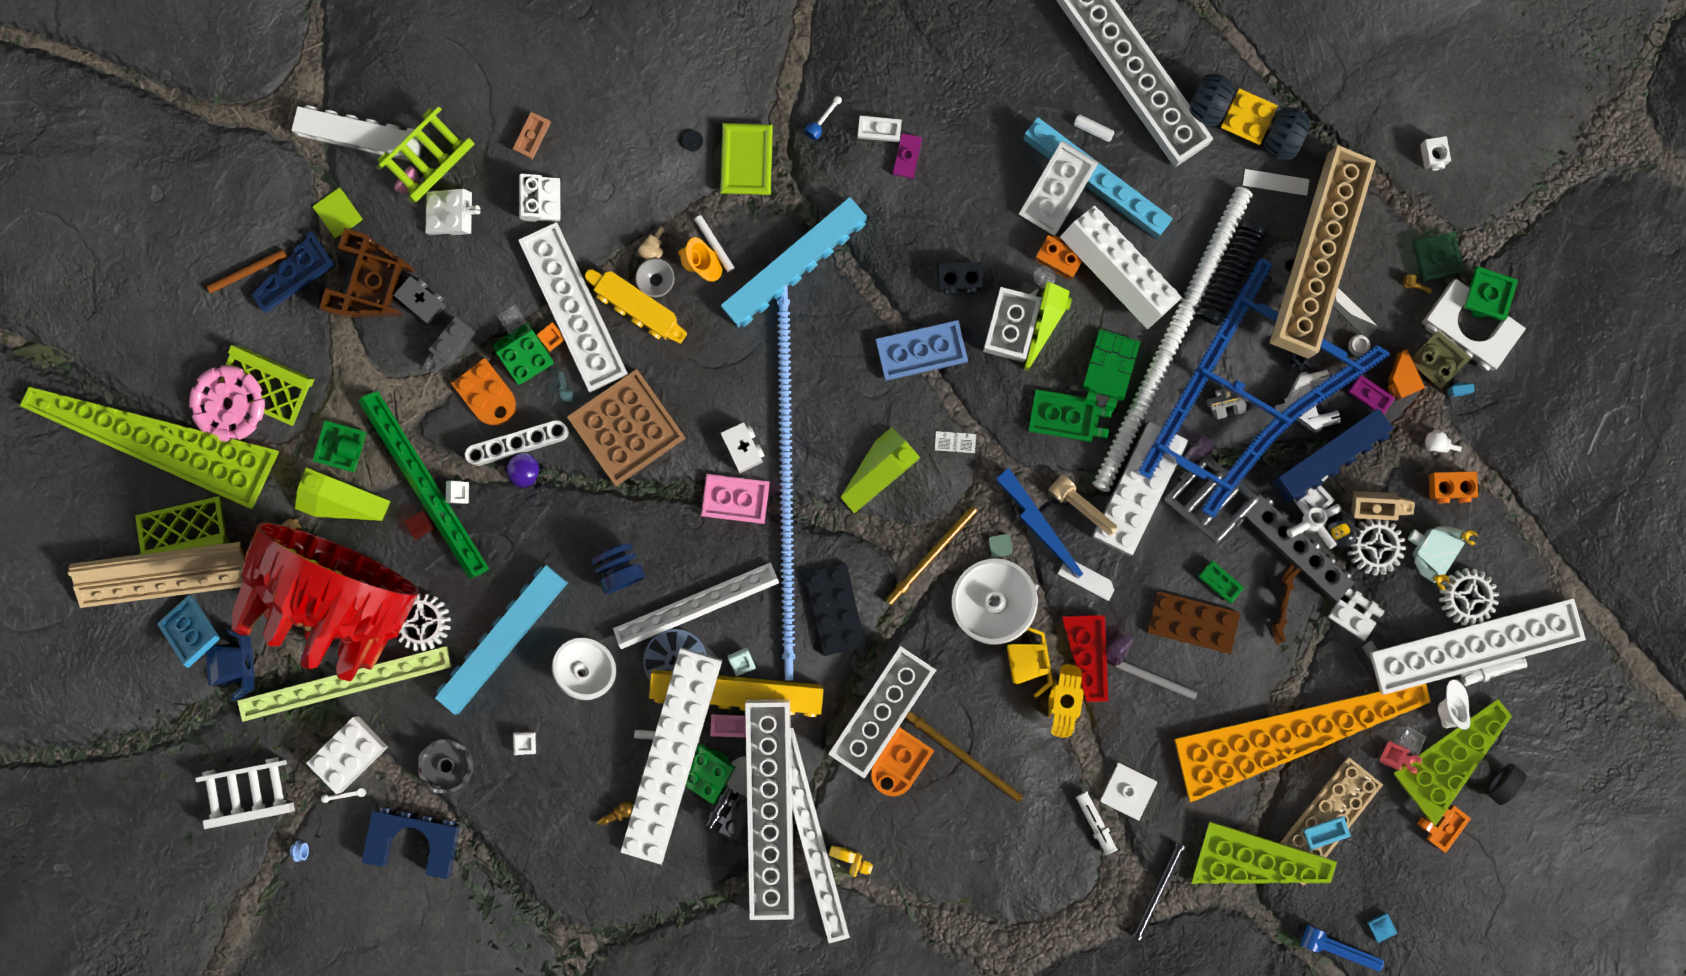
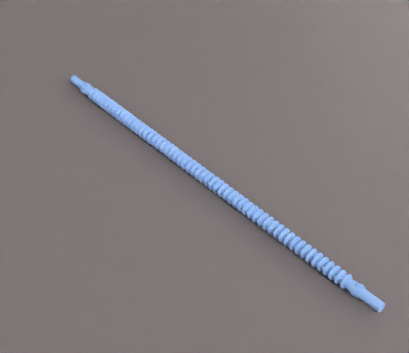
M785 286L783 289L786 292L777 299V304L779 305L777 315H780V318L777 319V321H780V324L777 325L780 330L777 332L780 334L778 336L780 340L778 343L780 346L778 349L780 352L778 355L780 367L778 369L781 371L778 373L781 376V379H778L781 382V385L778 386L781 388V391L778 392L781 394V397L778 399L781 400V403H779V406H781L779 410L781 413L779 416L781 422H779L781 434L779 436L782 438L779 440V443L782 444L779 449H782V452L779 453V455H782V458L779 459V461H782V464L779 465L782 468L780 471L782 477H780V480H782V483H780V486H782V489H780V492H782L780 504L783 505L780 508L783 511L780 514L783 517V520H780L783 523V526L780 527L783 529V532L780 533L783 535V538L780 539L783 541V544H781V547H783L781 551L783 553V557H781L783 569H781V572L784 573L781 576L784 579L781 582L784 585L781 588L784 591V594L781 595L784 597V600L781 601L784 603V606L781 608L784 609V612H782V615H784L782 619L784 621V625H782L784 637H782V640L785 641L782 644L784 646L782 659H785V681L793 680V659H795V654L793 653L795 643L792 642L795 639L792 636L795 633L792 630L795 627L792 624V621H795L792 618V615L795 614L792 612V609L795 607L792 606V603H794V600H792L794 596L792 594V590H794L792 578H794V575L791 574L794 571L791 568L794 565L791 562L794 559L791 556V553L794 552L791 550V547L794 546L791 544V541L794 539L791 538V535H793V532H791L793 528L791 526L793 522L791 520V516H793L791 510L793 508L790 506L793 504V501L790 500L793 495H790V492L793 491V489H790V486L793 485V483H790V480L793 479L790 476L792 473L790 467H792V464H790V461H792V458H790V455H792V452H790L792 440L789 439L792 436L789 433L792 430L789 427L792 424L789 421L792 418L789 415V412L792 411L789 409V406L792 405L789 403V400H791V397H789V394H791V391H789V388H791V385H789L791 373L788 372L791 369L788 366L791 363L788 360L791 357L788 354L791 351L788 348L791 344L788 342V339H790V336H788V333H790V330H788V327H790V324H788V321H790V318H788V315H790V312H788L790 300L788 299L787 286Z

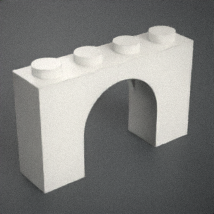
M1455 279L1447 286L1422 321V324L1432 334L1440 329L1470 355L1471 359L1478 363L1477 366L1480 369L1492 372L1500 366L1526 328L1508 316L1505 321H1501L1486 341L1477 342L1465 337L1458 326V314L1465 304L1469 288Z

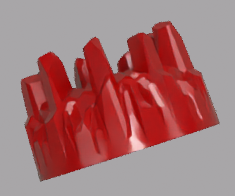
M259 523L244 557L241 575L243 583L232 610V630L241 635H249L264 613V617L267 619L263 631L264 640L268 646H280L293 624L297 627H303L305 629L304 637L307 642L300 664L302 668L306 669L318 667L332 640L340 638L337 654L339 660L336 667L337 678L351 682L359 667L371 670L387 641L398 636L419 594V590L412 582L399 573L340 544L291 527L273 523Z

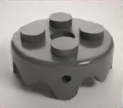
M442 739L431 743L420 753L418 758L419 777L427 785L428 789L435 793H452L461 789L468 783L473 773L474 763L470 751L465 745L453 739ZM444 760H449L452 763L451 771L445 772L442 770L441 763Z

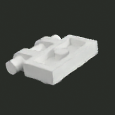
M1349 589L1344 594L1350 598L1348 602L1345 603L1341 599L1338 600L1327 618L1362 641H1365L1376 625V622L1369 618L1372 614L1380 618L1384 610L1379 608L1378 604L1374 601L1370 602L1362 597V593ZM1356 603L1365 608L1363 614L1353 608Z

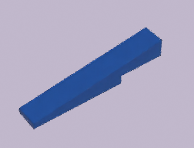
M1008 467L996 479V482L1024 510L1019 518L1079 579L1083 572Z

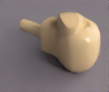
M663 227L659 228L655 236L649 235L639 247L638 253L642 258L650 260L661 257L663 250L660 248L662 242L659 238L665 230Z

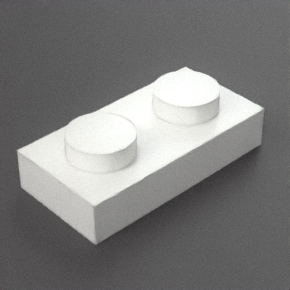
M860 116L858 138L900 142L902 120Z

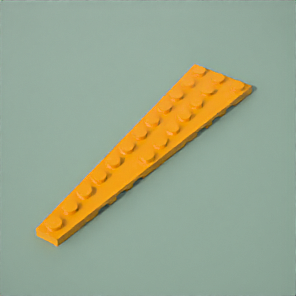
M1425 683L1381 695L1380 691L1176 738L1174 741L1189 802L1201 799L1225 787L1232 786L1237 782L1275 768L1280 764L1287 763L1340 739L1354 735L1359 731L1373 727L1378 723L1428 704L1431 701L1427 685Z

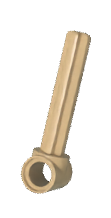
M1062 474L1048 489L1049 493L1059 502L1068 501L1109 536L1116 533L1118 526L1076 492L1075 484Z

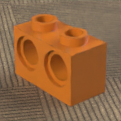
M1477 472L1429 474L1430 500H1437L1439 504L1450 503V499H1458V503L1471 502V499L1478 497ZM1462 482L1468 486L1466 493H1463L1460 489ZM1440 483H1444L1447 487L1445 494L1439 491Z

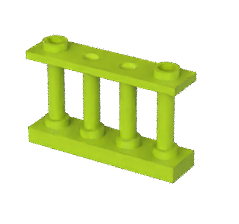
M440 107L434 110L432 108L428 109L422 115L424 120L390 153L386 151L377 159L380 162L376 166L378 170L386 165L408 187L410 195L407 199L412 204L416 203L475 144L470 138L464 141L462 139L459 140L436 116L442 110ZM431 122L453 145L454 151L450 155L444 154L422 132L421 129L427 123ZM414 136L438 159L440 165L435 170L433 168L430 169L406 145ZM399 151L424 174L425 180L420 185L417 182L414 183L392 160Z

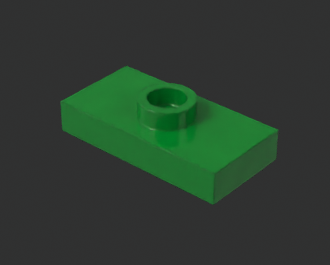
M1213 560L1198 575L1203 582L1229 604H1232L1245 589Z

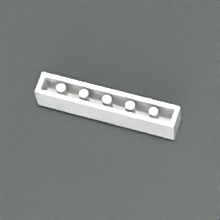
M305 105V108L297 107L291 131L300 137L382 155L386 151L390 153L414 129L407 128L404 131L393 124L382 126L378 125L379 122L371 119H366V122L358 120V117L346 114L345 117L338 116L337 112L331 110L320 112L313 106ZM414 136L406 145L420 158L423 144ZM401 151L393 157L410 161Z

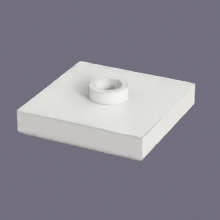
M1117 763L1100 802L1139 821L1157 781Z

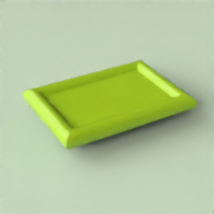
M722 123L720 194L771 195L773 124Z

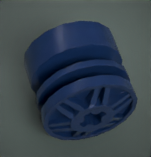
M632 543L613 546L602 551L590 561L592 566L602 564V566L595 570V574L606 572L607 576L599 581L604 594L621 590L646 577L641 564L630 565L629 563L637 557L636 553L626 555V553L633 549Z

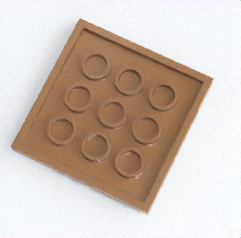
M637 369L567 416L615 486H618L686 439Z

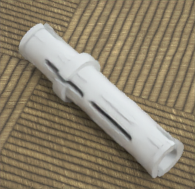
M1524 657L1491 665L1462 673L1461 680L1465 686L1480 681L1487 682L1490 678L1527 668L1526 659H1522Z
M1086 791L1076 796L1075 798L1094 832L1093 836L1095 839H1098L1105 855L1118 850L1109 834V828L1105 827L1088 792ZM1086 805L1089 806V808H1090L1092 814L1094 815L1096 821L1093 820V818H1092V816H1091L1089 810L1087 809ZM1097 825H1099L1103 835L1105 836L1107 840L1106 842L1104 841L1100 831L1098 830Z

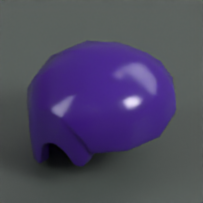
M519 453L513 456L507 465L509 481L516 487L522 488L535 483L539 474L537 460L526 453Z

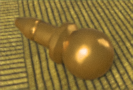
M630 801L622 802L619 807H614V812L603 816L597 822V825H606L617 818L619 821H622L623 818H630L634 804Z

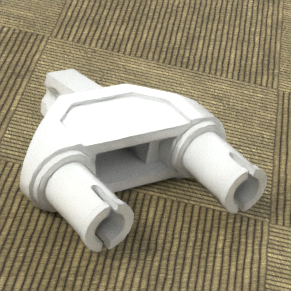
M1325 369L1311 374L1308 372L1300 373L1288 397L1284 399L1285 403L1274 408L1279 412L1284 411L1294 401L1307 394L1312 386L1319 385L1327 380L1329 376L1320 377L1328 375V371ZM1316 406L1310 411L1308 410L1307 413L1305 412L1299 419H1296V421L1313 432H1319L1323 427L1341 423L1340 417L1331 419L1339 416L1337 410L1319 415Z

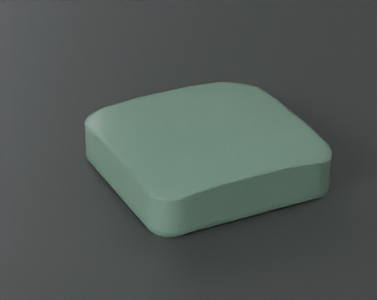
M1009 534L989 538L993 558L1013 553Z

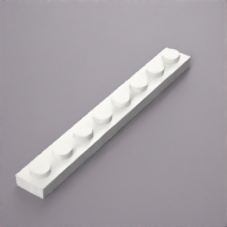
M772 564L763 565L613 628L619 647L623 649L778 584L779 581Z

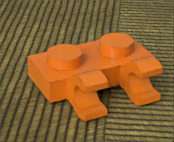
M1451 805L1435 827L1429 820L1421 817L1417 825L1430 833L1426 838L1429 842L1446 853L1471 818L1456 806Z

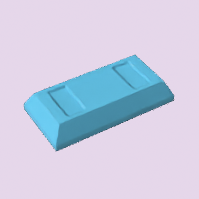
M1344 816L1302 829L1309 850L1351 837Z

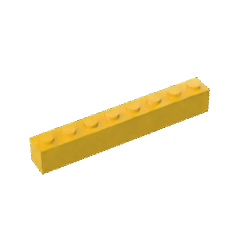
M653 669L649 699H654L656 703L665 702L673 671ZM718 675L710 704L718 705V708L731 709V706L740 707V710L745 711V703L749 699H790V715L800 712L804 713V716L816 717L817 714H821L824 685Z

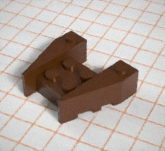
M344 228L338 249L342 253L358 258L347 293L343 294L325 288L319 309L324 313L341 318L401 317L402 313L398 309L391 308L392 300L401 271L404 270L415 274V269L366 234Z

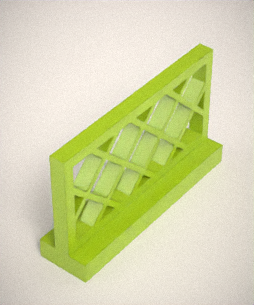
M231 345L228 352L230 356L226 365L232 366L234 360L242 363L243 372L246 374H250V371L255 369L261 371L263 379L257 382L259 384L265 382L269 391L268 394L262 396V399L271 396L275 406L271 409L265 408L264 414L294 426L309 387H312L315 379L240 345ZM221 376L220 383H224L225 379ZM276 377L280 380L283 388L273 391L269 380ZM296 386L302 389L299 397L292 400L288 388ZM284 390L288 402L278 405L274 394ZM289 404L292 409L290 419L284 417L280 410L281 407Z
M219 496L135 515L141 551L139 555L230 543L226 536L221 498ZM215 503L216 511L211 517L203 513L208 505ZM193 508L197 513L189 522L182 516L188 509ZM172 513L177 517L169 527L162 523V520L167 514ZM201 514L209 519L203 529L194 525ZM152 518L156 522L148 532L143 528L142 520ZM180 519L188 523L182 534L173 530ZM213 522L219 525L220 534L209 535L206 532ZM159 524L167 528L161 539L153 535ZM192 527L200 531L196 539L189 540L186 538ZM171 532L180 536L175 544L168 545L165 543ZM151 536L159 541L154 549L147 550L146 543Z

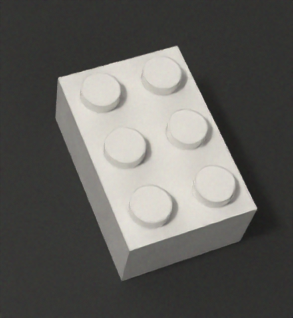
M1001 287L983 352L1024 363L1042 298Z
M353 717L306 764L338 794L342 793L366 770L388 746L360 717Z

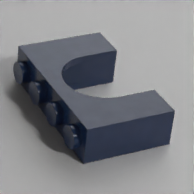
M379 807V810H374L371 814L362 863L381 867L386 866L394 836L403 828H415L427 837L430 845L425 875L447 879L451 876L461 826L455 825L453 820L443 819L442 822L434 821L432 816L421 815V818L413 817L411 812L400 811V814L392 813L390 808Z

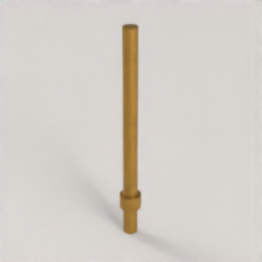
M971 506L908 576L895 585L897 588L886 598L890 605L910 589L909 586L978 512L974 507Z

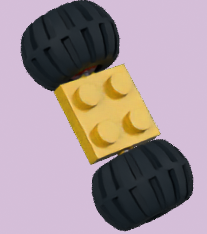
M1207 74L1202 78L1192 97L1189 108L1190 113L1195 119L1207 127L1217 126L1225 113L1228 112L1221 129L1258 145L1261 144L1267 131L1263 145L1270 155L1281 160H1290L1297 155L1311 124L1310 119L1304 112L1292 107L1281 108L1271 122L1278 105L1240 88L1232 104H1230L1235 91L1234 85L1230 80L1218 74Z

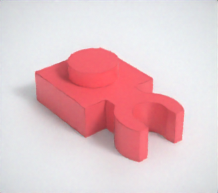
M1388 741L1380 762L1401 771L1402 766H1405L1409 772L1416 774L1417 768L1411 766V763L1417 762L1421 764L1422 759L1417 755L1408 756L1409 749Z

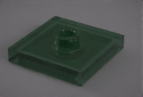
M1456 232L1413 241L1422 282L1465 273Z

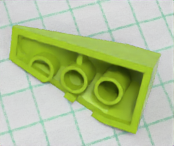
M1046 282L1042 291V300L1024 367L1026 371L1031 367L1064 314L1065 309H1070L1072 298L1068 297L1070 291L1051 282Z
M891 427L874 442L843 492L841 499L853 513H856L916 463L920 457L907 441Z
M306 468L298 486L295 509L314 517L382 521L390 501Z

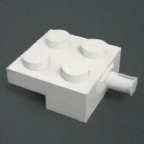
M465 189L427 192L426 234H471V215L480 214V211H478L480 207L478 205L472 206V192Z

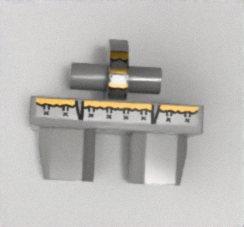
M1221 386V390L1215 391V398L1206 400L1207 406L1212 410L1216 419L1227 417L1225 407L1232 406L1234 414L1246 413V402L1248 401Z

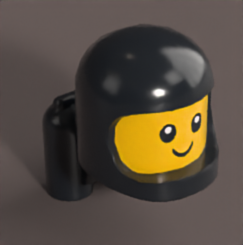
M1350 509L1342 511L1341 514L1333 515L1334 523L1330 524L1327 528L1331 537L1337 543L1336 546L1344 548L1355 543L1357 534L1354 529L1355 521Z

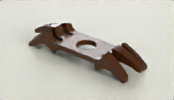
M1292 564L1287 569L1281 580L1285 589L1278 623L1272 625L1273 637L1277 646H1279V642H1286L1283 629L1288 620H1285L1290 591L1295 590L1293 579L1300 570L1297 568L1293 569L1295 564Z

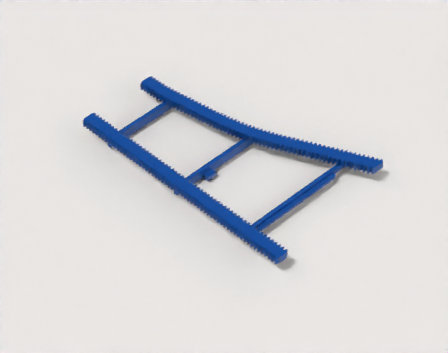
M1260 258L1247 278L1248 280L1243 285L1244 287L1239 292L1240 294L1235 299L1236 301L1233 302L1232 308L1229 309L1228 315L1225 316L1224 322L1221 323L1222 326L1217 330L1218 333L1213 337L1214 340L1209 344L1208 351H1205L1204 358L1199 362L1195 372L1190 377L1189 383L1186 384L1185 390L1182 391L1181 397L1178 398L1179 401L1174 405L1175 408L1170 412L1169 419H1166L1164 426L1159 431L1160 433L1157 434L1158 437L1155 438L1154 444L1151 445L1152 448L1149 449L1148 455L1143 459L1142 466H1139L1137 470L1140 476L1145 479H1151V476L1154 475L1153 472L1156 471L1155 468H1158L1160 464L1159 461H1162L1164 454L1173 458L1175 463L1201 479L1207 478L1217 484V487L1214 488L1215 491H1212L1213 494L1210 495L1208 501L1205 502L1206 504L1203 505L1204 508L1201 509L1203 513L1213 518L1217 517L1216 514L1221 510L1222 505L1225 504L1224 501H1227L1226 498H1229L1231 492L1234 491L1233 489L1244 479L1243 476H1246V473L1252 469L1251 466H1254V463L1257 462L1256 460L1260 459L1259 457L1265 453L1264 451L1270 447L1269 445L1285 429L1291 426L1296 419L1303 416L1305 412L1307 413L1308 410L1310 411L1318 403L1320 404L1332 394L1342 389V387L1351 383L1352 380L1361 376L1362 373L1364 374L1376 364L1389 357L1388 351L1376 345L1361 357L1352 361L1347 358L1345 351L1322 339L1320 349L1348 365L1332 375L1331 378L1329 377L1317 387L1307 392V394L1301 396L1282 412L1243 391L1245 384L1237 379L1231 384L1211 372L1220 360L1221 353H1224L1226 346L1229 345L1228 343L1233 338L1234 332L1237 331L1238 325L1241 324L1242 318L1245 317L1246 311L1249 309L1248 307L1274 322L1277 320L1279 314L1277 311L1263 303L1258 306L1252 301L1255 299L1256 293L1259 292L1260 286L1263 285L1264 279L1267 278L1273 267L1270 262ZM1207 378L1275 417L1255 437L1256 439L1245 449L1246 452L1242 453L1243 455L1237 459L1238 461L1232 466L1233 468L1229 469L1230 471L1224 475L1222 480L1168 448L1171 445L1170 443L1173 442L1174 436L1177 435L1176 432L1181 428L1182 421H1185L1186 414H1189L1193 403L1196 402L1197 396L1202 391L1201 389L1204 388L1205 382L1208 381Z

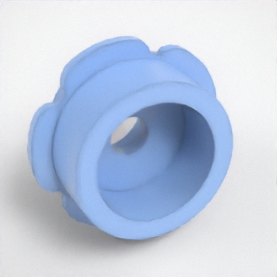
M300 840L296 841L295 845L293 844L290 847V856L295 862L307 859L309 853L308 844L301 843Z

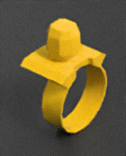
M834 845L831 846L829 852L831 857L852 863L849 871L851 876L856 877L858 870L863 874H871L873 865L865 860L862 862V855L860 853Z

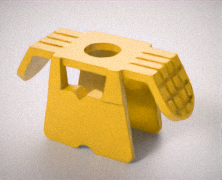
M1029 627L1027 631L1040 635L1041 645L1009 644L1007 651L1013 683L1019 684L1046 674L1048 683L1034 694L1036 698L1053 685L1045 634Z
M1070 664L1060 667L1059 684L1056 679L1053 680L1049 696L1048 718L1054 715L1051 733L1063 738L1073 734L1075 721L1081 714L1084 694L1081 687V669ZM1065 694L1071 695L1074 699V704L1070 708H1064L1060 703L1061 697Z

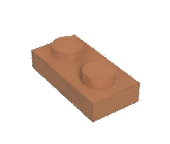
M531 112L513 147V151L533 160L551 124L550 120Z

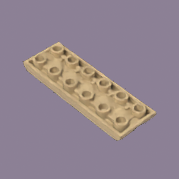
M1348 757L1280 843L1327 857L1339 841L1309 850L1302 829L1344 816L1349 829L1383 784Z

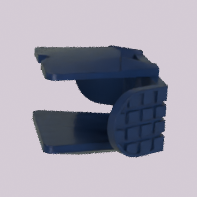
M227 628L226 632L239 638L240 648L212 646L206 651L208 685L219 684L220 686H225L242 681V687L230 697L232 701H235L254 689L253 649L251 637L238 634L232 629ZM246 657H247V660H248V668L246 667V664H245V658H246Z

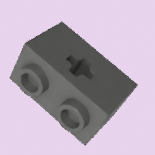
M410 276L394 296L430 325L446 307L442 303L444 298L435 291L430 293L425 288L428 285L419 277L415 280ZM419 296L425 299L423 303L417 299Z

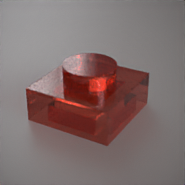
M421 511L404 521L415 540L435 530L425 511Z

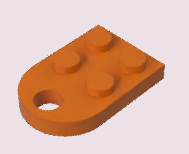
M486 358L482 359L451 383L477 418L485 424L498 426L512 418L516 409L515 397ZM498 407L506 409V415L503 418H497L495 415Z
M898 727L872 767L871 776L874 786L878 791L887 796H899L905 793L912 786L935 750ZM885 777L893 780V786L888 790L881 787V780Z

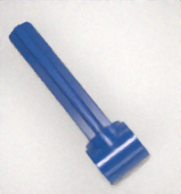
M1310 925L1306 926L1300 946L1317 953L1325 950L1375 971L1382 970L1384 966L1383 959L1327 938L1326 932Z

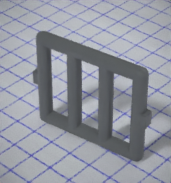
M1208 455L1203 456L1196 464L1203 469L1207 465L1216 472L1214 475L1220 479L1228 472ZM1185 471L1180 477L1181 481L1165 497V502L1214 543H1219L1235 525L1238 527L1244 521L1243 517L1258 502L1259 497L1243 483H1238L1239 485L1233 489L1234 491L1231 492L1229 498H1226L1227 501H1224L1225 504L1220 509L1222 510L1238 492L1248 500L1215 533L1207 526L1213 517L1205 514L1200 520L1191 511L1217 484L1209 480L1183 506L1175 498L1196 477L1193 473Z

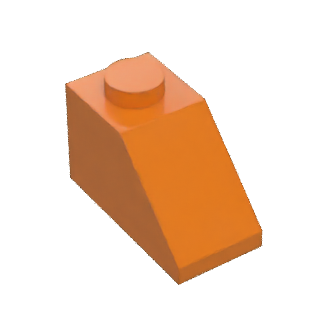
M1407 349L1398 353L1388 379L1389 393L1396 398V401L1425 388Z

